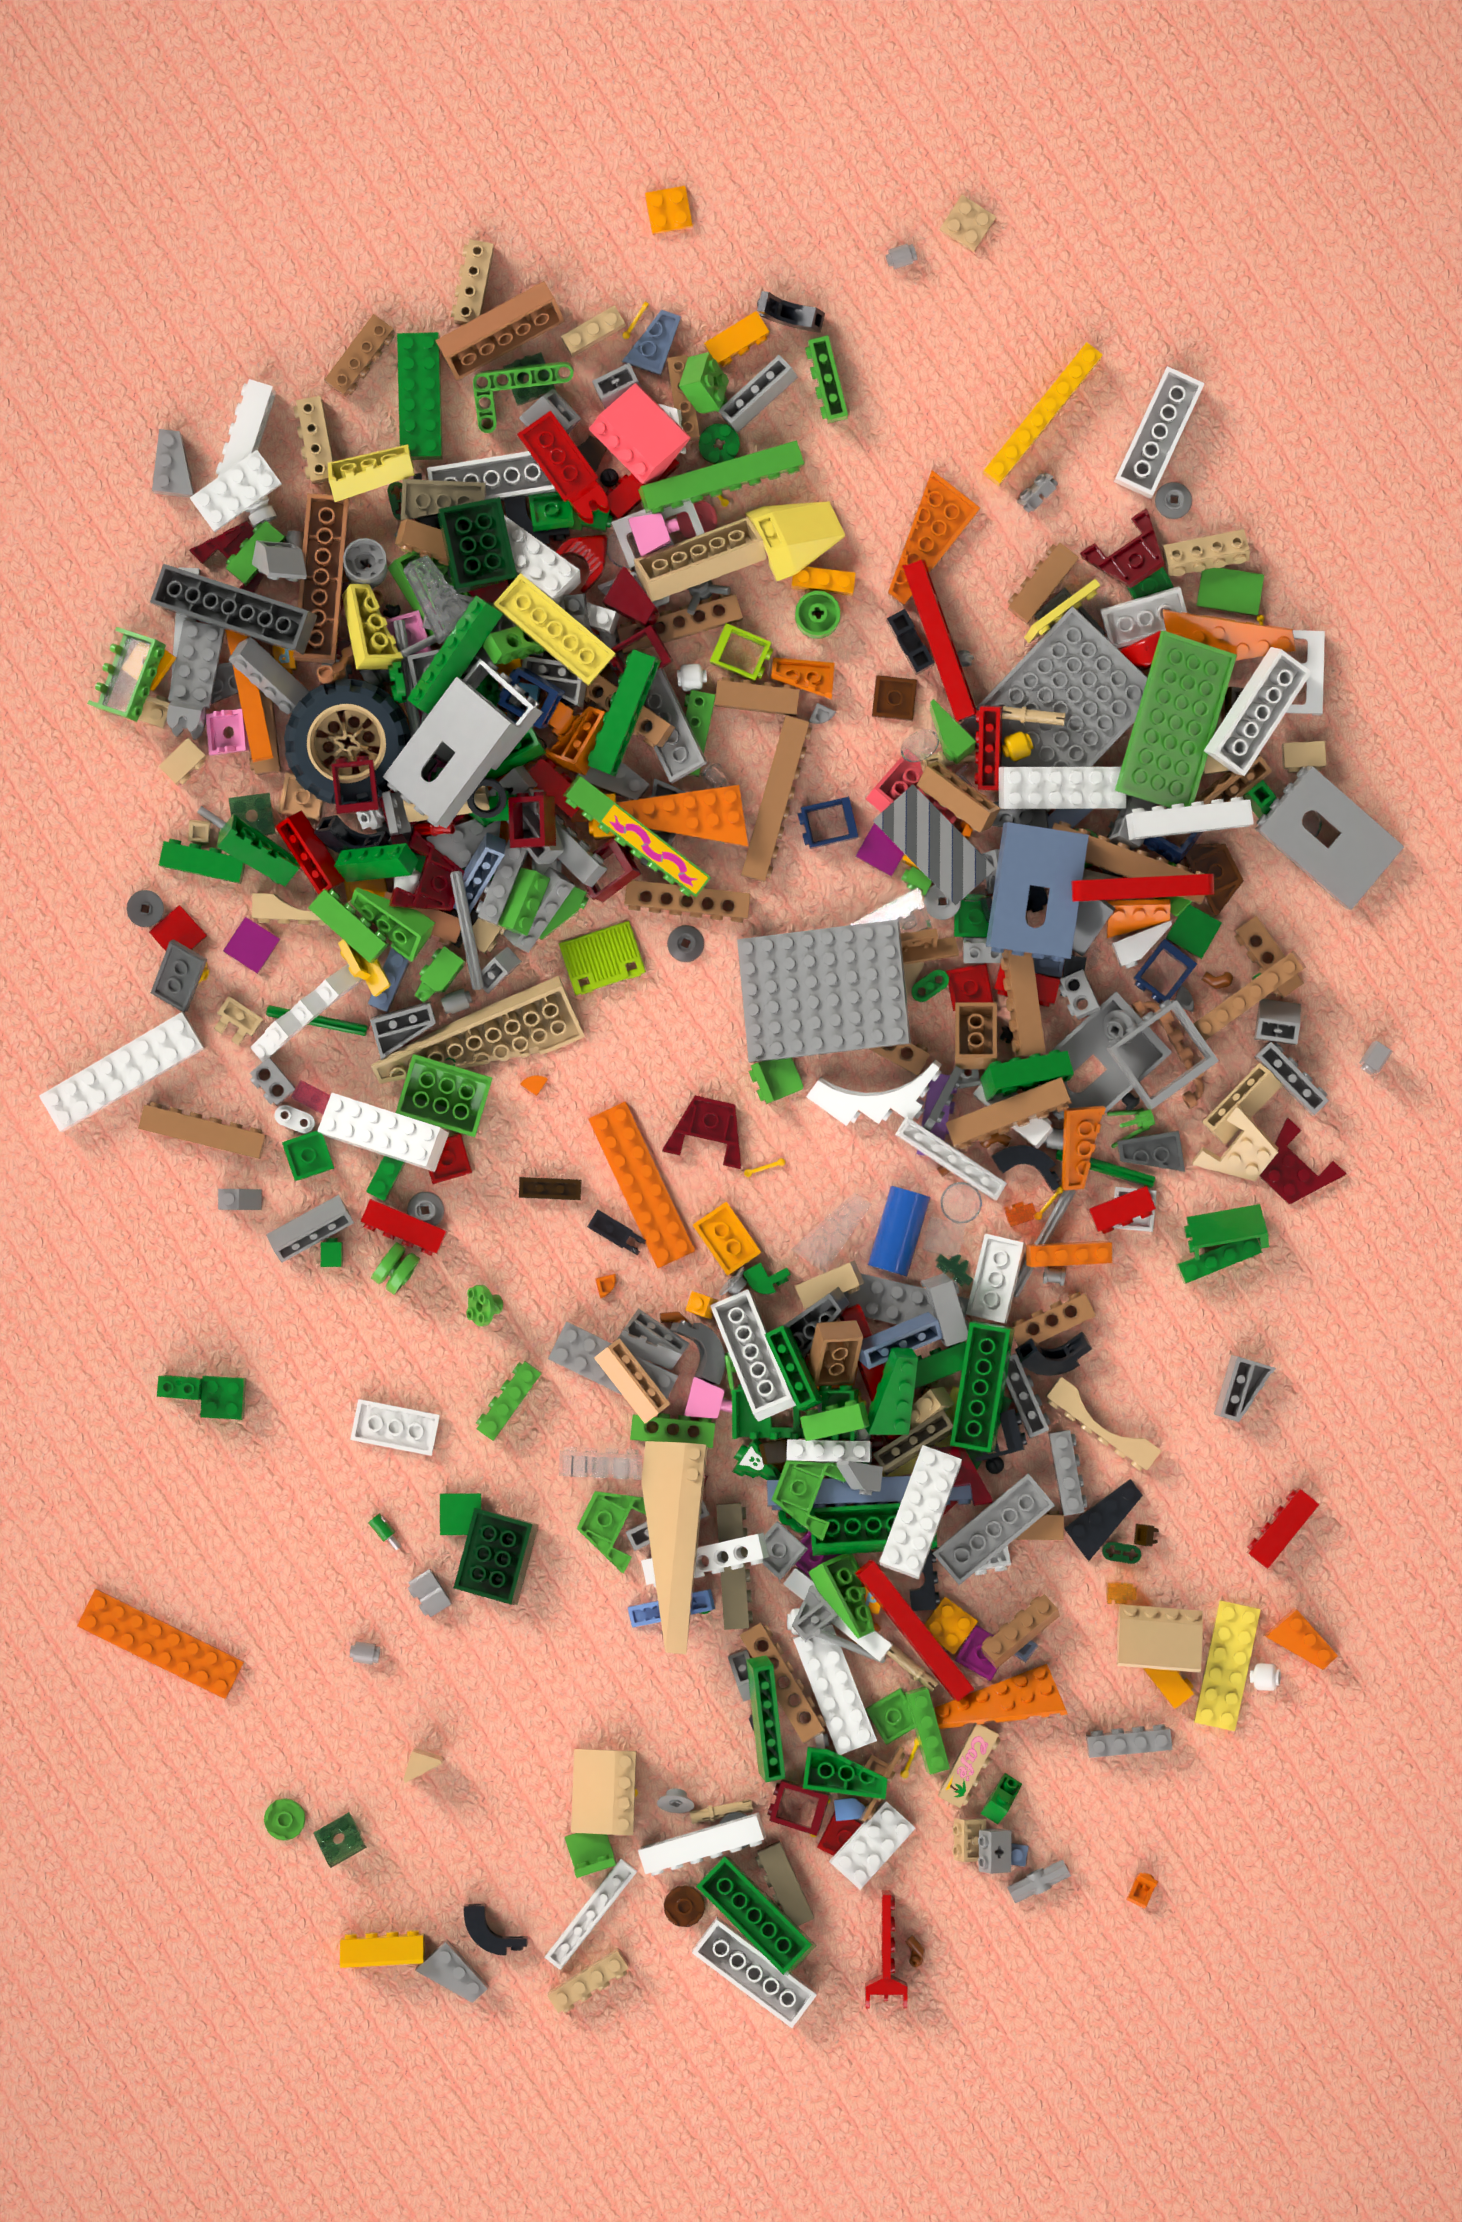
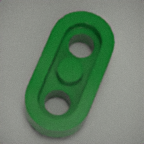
M936 969L913 985L911 990L912 997L918 1002H925L945 989L949 983L947 972L942 969ZM941 976L943 978V981L941 983H937L935 981V977ZM919 988H925L926 993L920 995L918 993Z

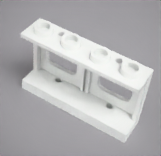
M691 500L684 502L682 507L672 509L671 506L664 508V512L661 513L665 522L671 516L687 512L696 536L705 533ZM645 509L611 522L630 571L633 569L636 571L634 564L635 557L627 540V534L632 532L628 518L652 514V512L646 513ZM669 534V537H670L671 543L668 544V545H666V546H664V547H662L661 549H664V548H666V547H669V546L674 545V543H673V541H672V539H671L670 534Z
M1293 630L1294 639L1307 640V662L1301 664L1312 673L1306 680V703L1303 705L1291 704L1286 713L1321 716L1323 714L1325 631Z

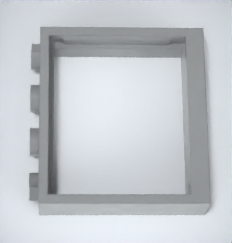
M479 659L463 680L476 689L489 673L528 708L516 723L521 729L492 766V769L497 770L543 712L537 707L539 703L530 696L529 698L525 697V691L517 684L513 686L510 683L512 679L504 672L500 674L497 671L499 667L494 665L492 661L487 663Z
M1168 999L1161 1003L1158 1011L1155 1013L1151 1011L1143 1016V1022L1138 1025L1134 1023L1126 1029L1127 1033L1125 1035L1114 1037L1109 1041L1110 1045L1106 1048L1148 1109L1158 1106L1219 1061L1177 1000L1170 1001ZM1172 1010L1205 1058L1156 1094L1149 1097L1116 1049Z

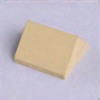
M414 1748L403 1778L404 1782L407 1783L441 1765L444 1761L443 1757Z

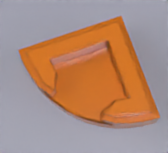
M534 1075L524 1079L520 1085L537 1096L548 1079L543 1076Z
M616 1274L595 1278L600 1298L607 1296L613 1290L616 1283Z

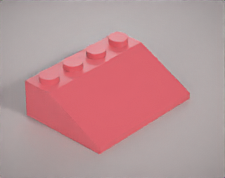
M637 383L633 384L608 406L589 428L642 484L657 482L691 438Z
M909 750L902 755L866 798L876 809L883 812L911 785H914L951 824L958 819L952 811L941 806L936 799L926 795L917 786L923 771L920 759Z

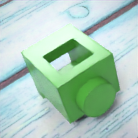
M913 866L911 870L906 869L901 878L902 881L908 884V889L914 892L923 891L921 894L923 897H925L932 883L921 870Z

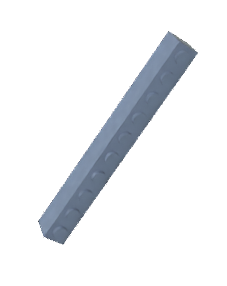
M911 1476L882 1477L880 1492H872V1495L859 1494V1490L851 1489L847 1481L844 1483L833 1478L823 1479L813 1508H825L826 1505L843 1507L849 1504L860 1506L871 1503L876 1505L901 1503ZM767 1480V1507H772L774 1511L783 1510L772 1501L779 1480ZM970 1485L953 1487L947 1505H950V1501H958V1505L971 1504L973 1500Z

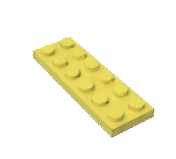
M521 573L493 604L495 608L501 611L588 686L616 654Z
M1219 1600L1194 1723L1235 1731L1261 1609Z

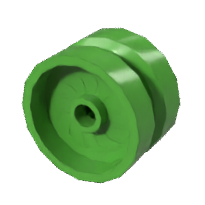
M812 591L805 594L796 606L795 621L798 629L804 635L813 639H822L831 635L836 630L840 621V607L836 599L824 591ZM814 613H821L820 619H816Z
M398 1242L389 1250L371 1276V1279L378 1284H382L390 1276L391 1278L386 1284V1290L393 1295L399 1291L402 1285L406 1284L420 1261V1258L413 1253L408 1254L401 1261L406 1248Z

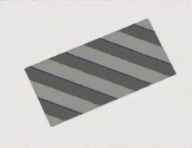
M911 785L873 820L954 905H957L995 870L990 862L914 785Z

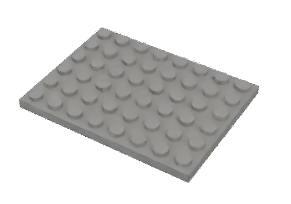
M1072 606L976 709L980 710V706H1006L1066 713L1065 719H1062L1065 721L1064 726L1027 721L1020 723L1018 720L1003 719L1002 746L1006 736L1022 731L1030 736L1034 749L1031 750L1030 756L1015 762L1010 757H1005L1002 751L1001 767H1092L1135 722L1148 677ZM976 716L965 719L960 726L976 741V731H979V723L976 722Z
M898 919L737 939L748 1062L753 1063L911 1044L900 923Z

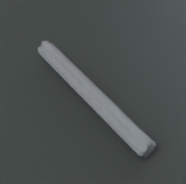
M404 620L394 621L398 652L408 647ZM408 657L400 662L406 690V700L414 688ZM407 700L406 708L412 738L421 724L418 708Z
M454 871L451 872L450 877L472 989L480 990L484 984L462 872Z
M1064 1190L1035 1244H1048L1076 1190ZM1026 1260L1018 1274L1014 1297L1019 1296L1034 1267L1026 1266Z

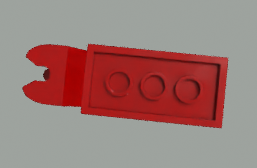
M551 410L517 434L564 502H570L572 508L582 521L587 524H593L592 511L597 509L604 513L609 512L607 495L596 481L599 479Z
M882 1890V1974L865 1982L866 2009H870V1995H884V2001H888V1995H902L903 2009H907L908 2005L907 1982L891 1975V1973H895L894 1958H891V1952H895L894 1937H891V1931H895L894 1916H891V1910H895L894 1895H891L890 1890Z

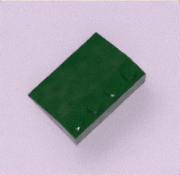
M500 497L439 508L437 515L455 594L478 590L517 578Z
M474 1508L453 1588L506 1604L518 1605L539 1524Z

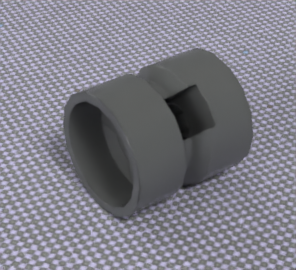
M388 669L359 670L364 680L374 686L381 688L383 687V682L389 683L391 681Z

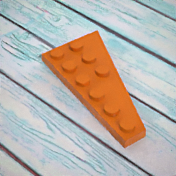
M933 470L929 476L888 594L903 606L911 598L912 593L902 565H908L922 559L923 561L925 560L930 573L980 510L978 505Z
M1166 609L1162 610L1167 632L1236 654V660L1265 656L1270 647L1282 649L1285 652L1296 651L1293 629L1269 625L1263 626L1250 622H1237L1231 619L1205 615H1192L1185 612L1179 613Z
M739 785L616 803L648 829L748 847Z
M1047 1664L970 1693L959 1702L955 1699L934 1708L939 1729L962 1727L967 1723H977V1725L985 1724V1721L994 1720L996 1723L1024 1720L1030 1716L1038 1715L1049 1717V1714L1056 1713L1068 1715Z

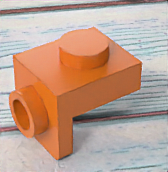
M1139 1873L1134 1879L1126 1900L1145 1909L1159 1881L1155 1880L1148 1873Z

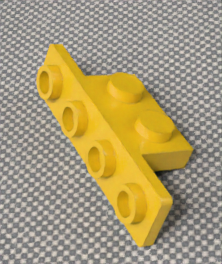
M343 939L338 943L341 949V956L350 966L348 967L350 973L354 977L365 980L373 996L377 997L391 986L378 959L373 963H369Z

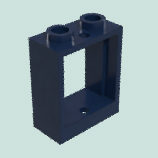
M518 667L509 675L512 679L510 683L513 686L518 685L521 677L549 692L541 708L543 713L533 724L539 729L546 728L565 691L525 667ZM504 687L499 695L501 699L498 704L521 717L525 711L509 702L512 694Z
M849 796L801 807V813H797L799 823L804 825L806 833H802L804 844L809 845L810 849L858 838ZM842 805L848 834L814 842L807 813Z
M1203 832L1191 833L1181 848L1163 837L1145 838L1143 845L1177 865Z
M1164 939L1133 978L1136 981L1134 985L1143 992L1148 990L1152 993L1151 998L1161 1004L1171 999L1196 967L1197 963ZM1162 950L1187 968L1166 996L1141 978Z

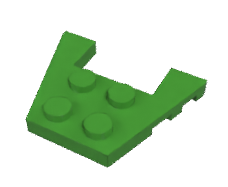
M786 1460L772 1501L819 1540L823 1541L829 1522L810 1515L824 1476L844 1483L846 1480L838 1469L837 1463Z
M595 1491L577 1526V1530L624 1574L632 1556L614 1548L613 1545L631 1509L646 1515L644 1498Z

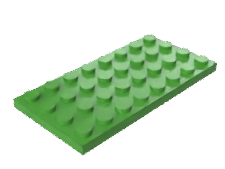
M1161 631L1115 791L1167 808H1172L1171 805L1184 803V807L1192 806L1191 803L1195 801L1208 756L1204 749L1214 736L1237 657L1236 654L1167 631Z

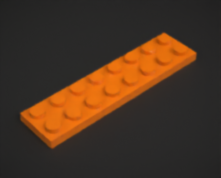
M626 1101L588 1118L638 1228L646 1240L645 1243L657 1268L695 1252Z
M98 1589L94 1590L77 1627L224 1699L227 1698L245 1662Z

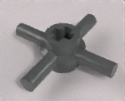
M711 580L688 588L687 590H689L693 597L688 606L687 613L694 615L699 601L710 598L712 593L729 595L731 588L713 585Z

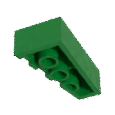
M235 814L231 816L219 831L217 848L266 875L276 884L286 886L300 869L299 863L292 854Z
M1054 1050L1042 1056L1040 1053H1037L1026 1059L1016 1057L1005 1063H1002V1061L992 1062L980 1078L986 1102L994 1100L993 1097L1003 1094V1097L1012 1096V1093L1017 1092L1019 1089L1025 1092L1038 1087V1084L1043 1085L1061 1077L1064 1082L1069 1081L1074 1072L1068 1051Z
M892 1348L883 1370V1377L881 1382L878 1383L877 1393L869 1407L868 1420L870 1426L865 1428L869 1435H909L918 1357L912 1348Z

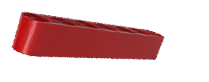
M1214 874L1071 881L1072 902L1214 895Z
M856 1304L846 1308L841 1314L840 1320H856L863 1339L872 1336L861 1306ZM858 1359L857 1365L872 1402L877 1393L878 1383L881 1382L884 1366L882 1363L868 1369ZM902 1435L884 1436L889 1444Z

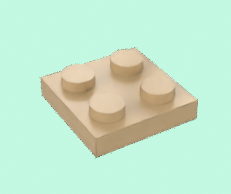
M961 195L939 230L974 252L995 221L996 216L964 195Z

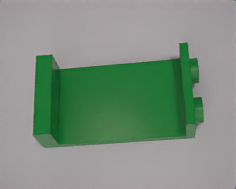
M1260 1204L1187 1217V1226H1184L1185 1237L1190 1238L1188 1241L1189 1252H1194L1195 1260H1200L1199 1248L1253 1238L1259 1239L1261 1249L1269 1247L1268 1231Z

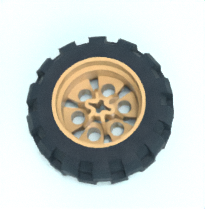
M335 680L331 685L324 683L311 690L298 702L291 712L292 714L285 729V756L297 782L305 790L315 795L317 799L329 804H336L332 766L330 765L328 768L322 761L331 755L335 758L332 763H336V759L340 756L347 757L349 761H357L356 757H358L360 751H366L369 759H374L378 798L382 796V793L388 792L391 789L387 786L389 782L383 776L411 739V733L406 715L401 706L394 701L389 693L379 686H374L362 680ZM345 710L346 722H341L337 711ZM352 716H356L360 720V725L356 728L351 727L349 724V719ZM369 717L373 724L364 729L362 725ZM331 721L339 723L340 730L338 732L330 731L329 724ZM318 729L328 733V738L316 737ZM366 731H371L374 734L373 742L368 743L364 740L363 735ZM348 737H350V741L354 744H357V746L350 745L348 748H346L345 743H342V741H339V739L346 740ZM326 741H331L334 744L333 752L328 753L324 750L323 745ZM369 746L380 747L379 754L368 750ZM369 765L358 766L361 773L353 775L352 767L338 768L342 804L373 801Z

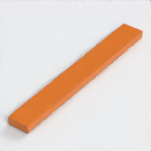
M225 629L230 655H232L237 645L247 639L248 636ZM233 665L253 762L271 759L273 758L259 688L252 684Z

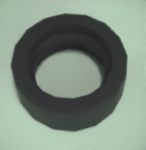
M484 777L467 800V804L475 815L488 819L502 812L506 805L507 797L504 788L498 781L493 778ZM482 786H491L498 792V803L490 810H482L475 804V792Z

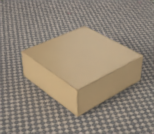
M190 820L188 841L209 843L211 821Z

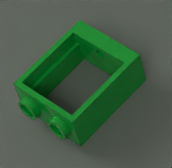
M171 1375L158 1376L156 1397L201 1400L202 1378Z

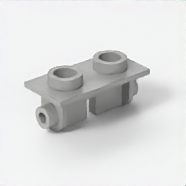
M1046 472L1040 474L1030 488L1021 492L1020 498L1016 502L1023 505V508L1028 513L1034 511L1043 502L1039 495L1042 494L1047 498L1057 489L1058 483L1053 479L1052 475Z

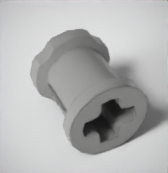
M1049 1266L1045 1267L1043 1283L1052 1282L1064 1286L1066 1268L1055 1269L1049 1268Z

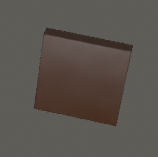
M876 675L872 717L913 721L917 680Z

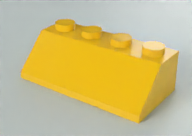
M409 1930L407 1934L400 1935L399 1931L386 1932V1935L378 1936L377 1932L365 1933L364 1937H357V1934L352 1933L345 1934V1938L340 1939V1968L424 1963L426 1958L424 1933H419V1930Z

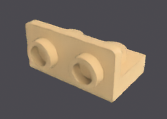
M133 690L130 691V698H129L128 704H129L130 699H131V697H132ZM156 695V698L147 696L142 714L138 720L164 729L170 704L167 702L168 699Z
M954 1819L952 1828L954 1835V1846L952 1848L954 1860L961 1862L978 1861L979 1830L986 1829V1819Z

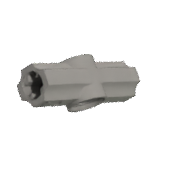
M1062 1859L1044 1869L1040 1868L1029 1873L1026 1878L1007 1888L1014 1902L1017 1903L1034 1894L1038 1895L1047 1891L1052 1885L1071 1875Z

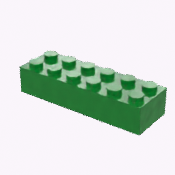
M438 332L397 333L400 446L408 444L412 460L443 459L440 349L435 341L440 338Z
M978 1321L970 1322L950 1442L951 1446L989 1453L995 1451L1015 1328Z
M901 1503L812 1508L811 1516L829 1522L823 1541L811 1533L813 1556L883 1552ZM937 1532L930 1549H937Z
M724 1856L696 1886L783 1975L788 1976L817 1946L730 1857Z

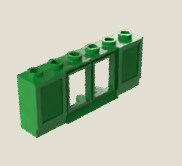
M738 1384V1387L732 1390V1439H738L739 1437H750V1439L761 1437L773 1440L779 1438H790L791 1440L805 1438L800 1423V1410H798L797 1406H793V1427H772V1416L757 1421L742 1385ZM825 1385L817 1388L823 1400L822 1411L826 1410L825 1406L837 1404L838 1407L845 1406V1402L855 1399L859 1403V1389H852V1385H840L839 1388ZM859 1430L824 1437V1439H850V1441H855L859 1439Z

